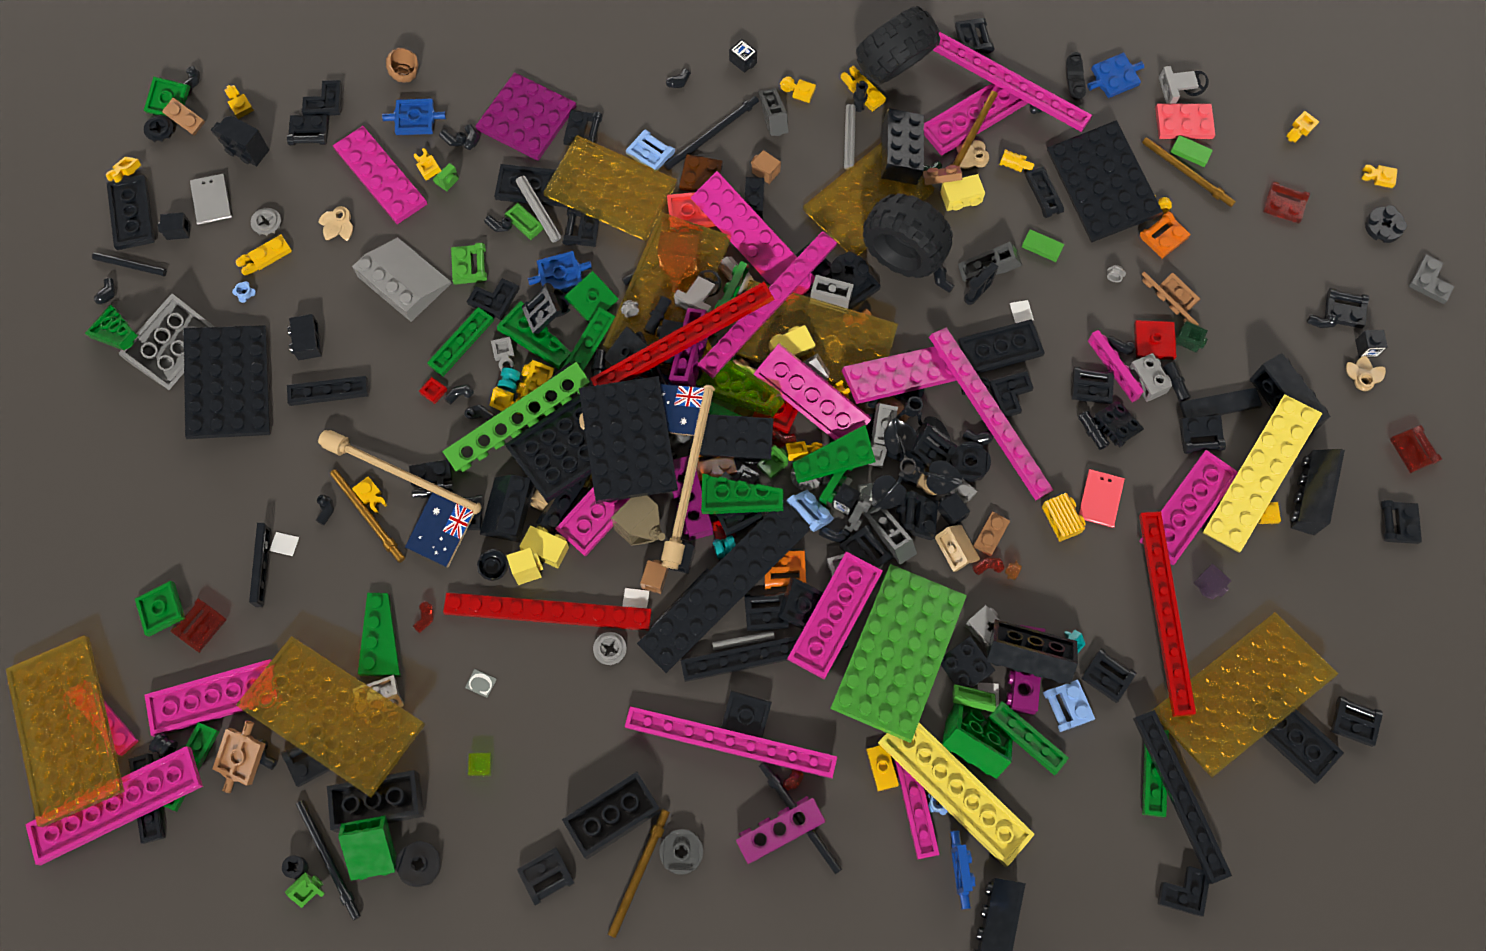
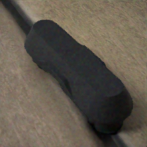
M1073 52L1066 60L1067 82L1072 98L1079 100L1086 95L1084 69L1081 54Z

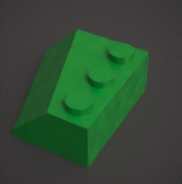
M954 703L945 721L942 745L948 751L962 757L967 763L975 765L985 774L997 779L1012 762L1013 740L990 720H987L981 713V709Z

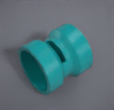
M502 368V378L499 380L497 387L516 393V383L519 381L521 373L512 368Z
M733 535L726 536L723 540H713L718 560L723 559L736 546Z

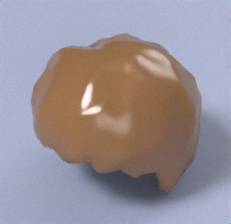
M398 47L388 54L386 69L393 80L409 83L416 78L418 59L411 50Z

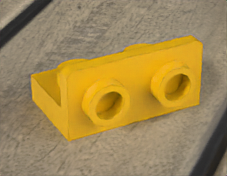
M532 360L527 365L525 364L521 372L523 376L522 382L518 384L516 393H518L517 399L523 398L547 382L552 377L554 368Z

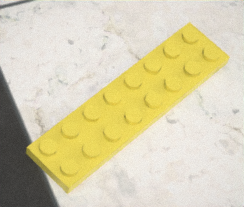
M1284 394L1204 529L1203 533L1239 553L1241 552L1321 417V412Z
M918 723L911 743L888 733L878 742L1004 867L1010 865L1035 835L920 723Z

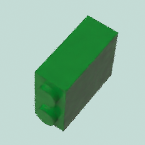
M386 815L341 824L338 838L351 881L363 880L378 875H388L395 872L397 856Z

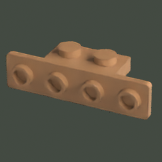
M1146 272L1141 274L1144 278L1142 282L1148 288L1153 286L1158 291L1155 294L1163 302L1167 300L1171 304L1169 308L1176 315L1181 313L1185 317L1183 321L1190 328L1194 326L1196 329L1200 327L1187 312L1201 299L1174 273H1171L1160 285Z

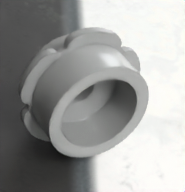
M1114 265L1107 269V278L1112 282H1121L1126 275V272L1119 265Z
M632 300L625 301L621 307L622 314L627 318L638 314V302Z

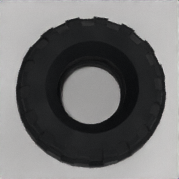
M919 6L911 7L880 26L856 48L857 62L869 80L881 85L900 75L933 51L940 43V30L928 11H924Z
M906 194L886 196L875 204L863 225V241L865 246L868 247L869 253L883 266L885 265L891 271L898 272L906 277L923 278L924 276L931 275L941 267L951 250L953 233L950 230L951 227L948 221L944 219L943 214L939 210H936L931 204L915 196H907Z

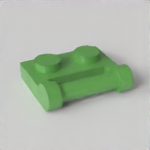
M476 243L471 246L451 247L452 278L454 284L484 282L487 280L484 263L485 244ZM472 254L477 255L476 274L472 272Z

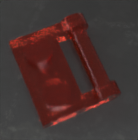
M1273 181L1263 212L1300 223L1310 192H1300L1281 186L1278 182ZM1276 192L1300 199V202L1278 196Z
M1422 425L1390 438L1410 473L1442 460L1440 454L1435 452L1424 434ZM1415 435H1416V437L1418 438V440H1419V442L1421 443V445H1422V447L1424 448V450L1426 451V453H1427V455L1429 456V458H1427V456H1426V454L1424 453L1423 449L1421 448L1420 444H1419L1418 441L1416 440Z
M197 598L194 602L195 605L185 616V619L177 627L174 626L170 632L200 653L227 619ZM203 609L204 612L201 614V616L196 620V622L191 626V628L186 633H183L184 630L189 626V624Z

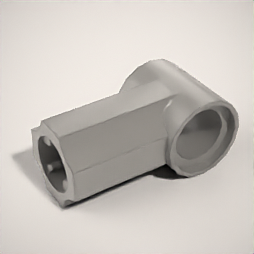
M732 256L725 257L718 264V268L729 282L733 277L732 271L737 264ZM749 272L738 294L754 285V280Z

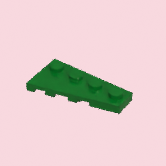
M520 301L497 325V330L560 370L571 352L548 331L547 327L539 334L532 333L522 310L524 303Z
M112 305L85 332L91 339L124 351L134 344V340L138 336Z
M866 425L793 462L797 482L802 483L875 463Z
M702 473V514L784 511V491L781 488L760 484L753 485L744 481H732L724 477L717 478Z
M367 593L358 675L388 677L394 675L395 677H401L390 595L388 593Z

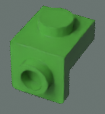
M450 163L433 178L434 183L446 192L459 180L456 168Z
M774 445L771 451V460H761L757 467L772 480L788 465V454L784 449Z
M306 872L285 891L286 895L301 908L316 894L321 897L325 894L321 887L323 886L322 881L315 875L313 877L309 876Z

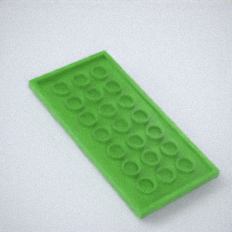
M890 564L831 709L911 743L967 595Z

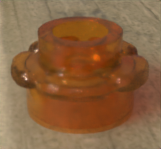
M1015 561L1014 564L1009 563L1005 574L1008 575V580L1009 578L1017 579L1022 569V566L1017 564L1018 561Z

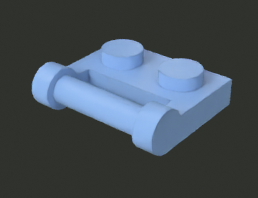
M646 129L626 149L628 156L654 173L675 153V148L665 145L653 137L651 132ZM645 142H649L650 144L661 150L663 153L661 154Z
M808 490L792 495L786 501L810 525L809 528L813 532L828 525L834 519L829 510L823 507Z
M1079 680L1043 692L1045 699L1048 698L1059 725L1057 727L1060 732L1095 720ZM1058 694H1060L1071 719L1069 722L1066 721L1056 698Z

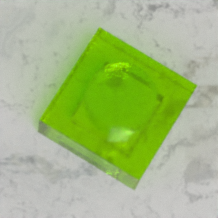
M469 753L468 775L491 776L492 754Z

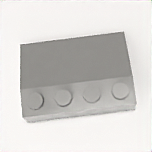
M398 237L366 253L352 266L359 279L410 322L452 284L450 280Z
M171 294L136 333L138 336L134 340V344L125 351L121 350L119 355L167 390H170L184 374V328L215 326L174 294Z

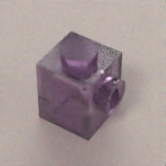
M1211 564L1194 581V584L1205 597L1213 600L1216 596L1221 598L1229 590L1227 585L1231 580L1216 566Z

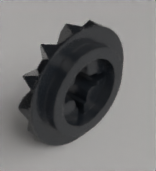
M157 115L147 120L143 130L148 139H151L153 142H163V139H169V135L174 133V125L170 118ZM159 125L162 127L160 133L157 132Z

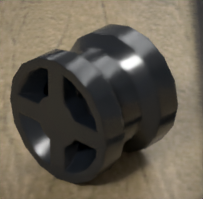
M162 732L152 740L149 750L153 753L157 752L159 758H163L175 752L178 742L168 739V735Z
M295 855L287 857L282 863L283 874L293 879H298L305 872L307 873L309 869L307 860Z

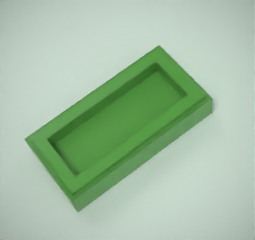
M1179 135L1170 153L1205 167L1213 150Z
M519 203L515 204L504 214L530 240L544 229L541 223Z
M1030 229L1022 244V248L1056 262L1065 244Z
M954 685L952 690L953 703L995 712L996 696L994 693Z

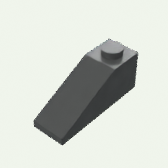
M776 88L758 91L770 136H781L788 133L787 112Z
M1010 241L959 263L958 267L962 280L965 282L970 281L973 277H979L980 270L984 266L988 267L992 262L999 266L996 275L1022 266L1017 248Z
M873 507L867 513H864L884 545L899 564L917 555L912 538L887 509Z

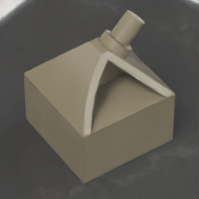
M648 496L630 498L611 517L614 530L631 546L651 543L656 540L663 541L665 539V534L662 533L660 528L658 505Z

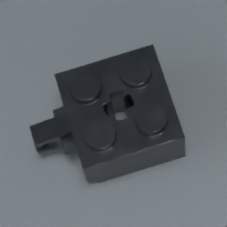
M233 116L225 117L221 123L216 122L214 127L211 128L212 134L225 147V152L230 156L234 157L235 155L246 164L250 163L257 167L269 152V148L259 130Z

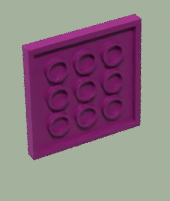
M514 72L475 127L477 131L539 161L569 118L570 111L575 110L577 106L576 102Z

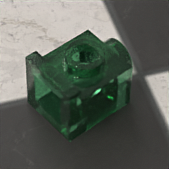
M1186 321L1177 335L1176 346L1180 345L1197 352L1199 348L1203 349L1208 339L1205 336L1208 330Z

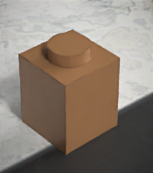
M764 150L759 155H755L751 161L752 173L759 178H764V181L768 184L780 173L781 162Z
M647 561L640 583L642 589L659 594L662 593L668 574V568L662 566V561Z

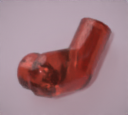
M773 428L772 442L777 446L781 447L785 446L786 443L796 442L794 433L784 436L776 428Z
M987 557L976 564L973 570L977 575L982 574L988 568L1000 573L1004 570L1005 566L1001 559Z
M422 602L419 606L421 619L413 625L418 633H421L434 620V608L428 602Z
M791 769L792 773L789 778L784 780V787L787 790L798 788L804 777L803 771Z

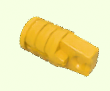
M1005 149L999 164L1021 172L1023 168L1031 171L1034 167L1033 163L1026 161L1027 156L1013 153Z

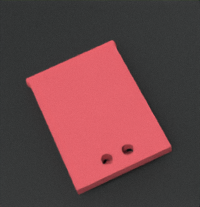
M1089 469L1078 515H1082L1086 521L1114 528L1125 478Z

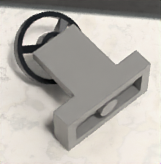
M1171 66L1163 67L1159 76L1166 104L1177 103L1180 97L1179 90H1184L1189 96H1198L1207 89L1209 84L1207 75L1202 71L1173 73ZM1199 74L1204 75L1206 78L1204 87L1201 85ZM1198 87L1201 89L1199 92L1189 93L1186 91L1188 89H1196Z
M713 270L701 271L687 293L680 290L676 291L674 294L675 305L686 311L687 308L705 309L707 312L712 311L711 306L704 302L707 297H712L719 293L722 286L719 274ZM711 272L715 274L718 281L706 278L704 273ZM715 284H719L716 292L710 295Z

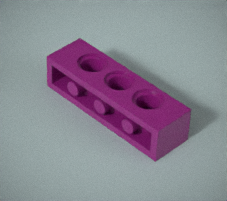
M687 308L683 326L708 312L705 309ZM708 337L675 355L669 380L673 385L696 386L700 370L698 363L703 359Z
M690 455L673 460L678 491H672L673 497L678 498L679 502L684 483L678 480L686 475ZM697 471L695 472L691 496L694 499L689 501L683 526V533L688 535L689 541L713 535L709 514H702L701 512L702 489ZM695 513L699 515V518L691 520L689 516Z
M1020 625L1023 627L1045 632L1044 628ZM1015 670L1010 671L1008 684H1011V691L1007 692L1006 704L1014 712L1031 715L1038 712L1041 677ZM1018 686H1025L1028 693L1026 695L1021 694Z
M807 796L796 802L797 807L791 810L789 807H786L777 812L779 817L770 820L769 817L758 823L759 827L752 831L751 828L740 832V838L736 842L747 864L760 859L824 824L826 820L815 799L809 800ZM797 812H802L805 815L806 819L802 825H797L794 822V815ZM779 822L784 823L786 826V832L781 836L777 835L774 830L775 825ZM759 833H763L767 837V842L763 846H759L755 841Z

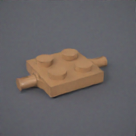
M245 721L242 732L232 728L225 730L212 769L221 773L226 778L222 789L226 793L232 792L234 782H240L246 786L253 783L266 744L254 739L250 735L254 725L252 721Z

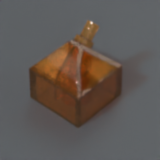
M661 231L657 254L660 269L670 278L672 283V292L679 290L682 279L698 273L701 258L700 236Z

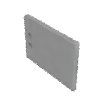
M224 174L190 180L197 225L232 218Z

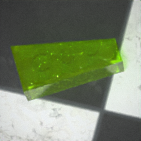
M729 361L714 378H711L704 372L696 382L697 388H703L705 385L713 386L715 391H713L712 398L771 417L775 415L784 403L778 390L732 361Z

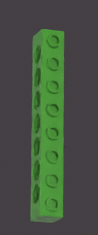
M575 362L442 452L455 471L461 470L464 472L472 467L471 462L478 459L481 461L489 455L488 451L492 448L497 450L505 445L504 440L510 436L514 439L522 433L521 429L528 425L530 428L538 423V418L543 414L548 416L556 410L554 407L561 403L563 406L571 401V396L576 392L580 394L579 388L588 387L587 385L590 384V381L578 363ZM565 380H571L574 383V387L569 391L562 388ZM549 391L557 393V399L553 402L546 400V394ZM532 402L540 404V410L537 413H532L529 410ZM516 413H521L524 417L523 422L520 424L513 422V416ZM499 424H505L507 427V432L504 435H498L496 432V427ZM483 435H487L490 438L489 445L485 447L481 446L479 442L480 437ZM466 446H470L473 449V455L469 458L463 455V449Z

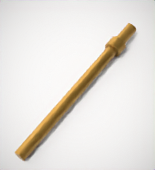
M991 91L953 164L950 165L960 166L998 95L997 92Z
M1146 137L1143 140L1142 144L1212 193L1215 199H1220L1230 207L1236 203L1235 200L1225 194L1222 188L1215 187Z
M337 469L332 470L330 475L382 540L387 552H391L399 563L404 561L405 556L398 549V544L395 540L387 535Z
M664 809L661 810L656 824L652 826L649 832L651 836L608 932V935L614 938L618 934L659 837L662 838L665 831L663 827L670 812Z

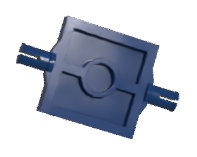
M1125 53L1099 62L1091 68L1096 80L1088 83L1087 87L1090 91L1100 87L1105 92L1107 98L1118 95L1140 85L1141 81L1136 71L1143 69L1144 63L1140 61L1132 65Z
M433 99L396 100L394 112L382 114L383 121L395 122L396 135L433 134L435 119H446L445 111L434 112Z
M573 251L537 260L538 275L529 277L528 282L529 285L541 282L542 286L545 283H550L554 288L560 289L562 292L570 291L582 281L581 271L592 269L591 262L579 264L575 259Z
M960 831L950 832L952 839L951 855L957 894L960 896L961 909H971L969 892L973 891L972 887L975 886L974 873H970L969 864L972 863L971 852L967 850L966 845L961 844Z

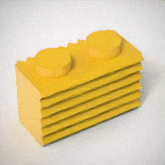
M1067 493L1047 500L1042 505V509L1059 542L1081 534L1085 529V520L1082 515L1077 514L1075 510L1076 503L1072 497L1069 498Z

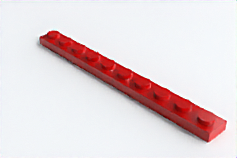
M762 282L590 379L594 386L632 380L775 299L766 283Z
M1161 511L1140 513L1139 519L1172 716H1194L1196 709Z
M446 593L443 613L456 616L650 631L652 610L648 608Z

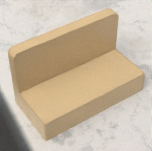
M962 525L949 526L935 536L953 572L960 570L969 563L980 560Z

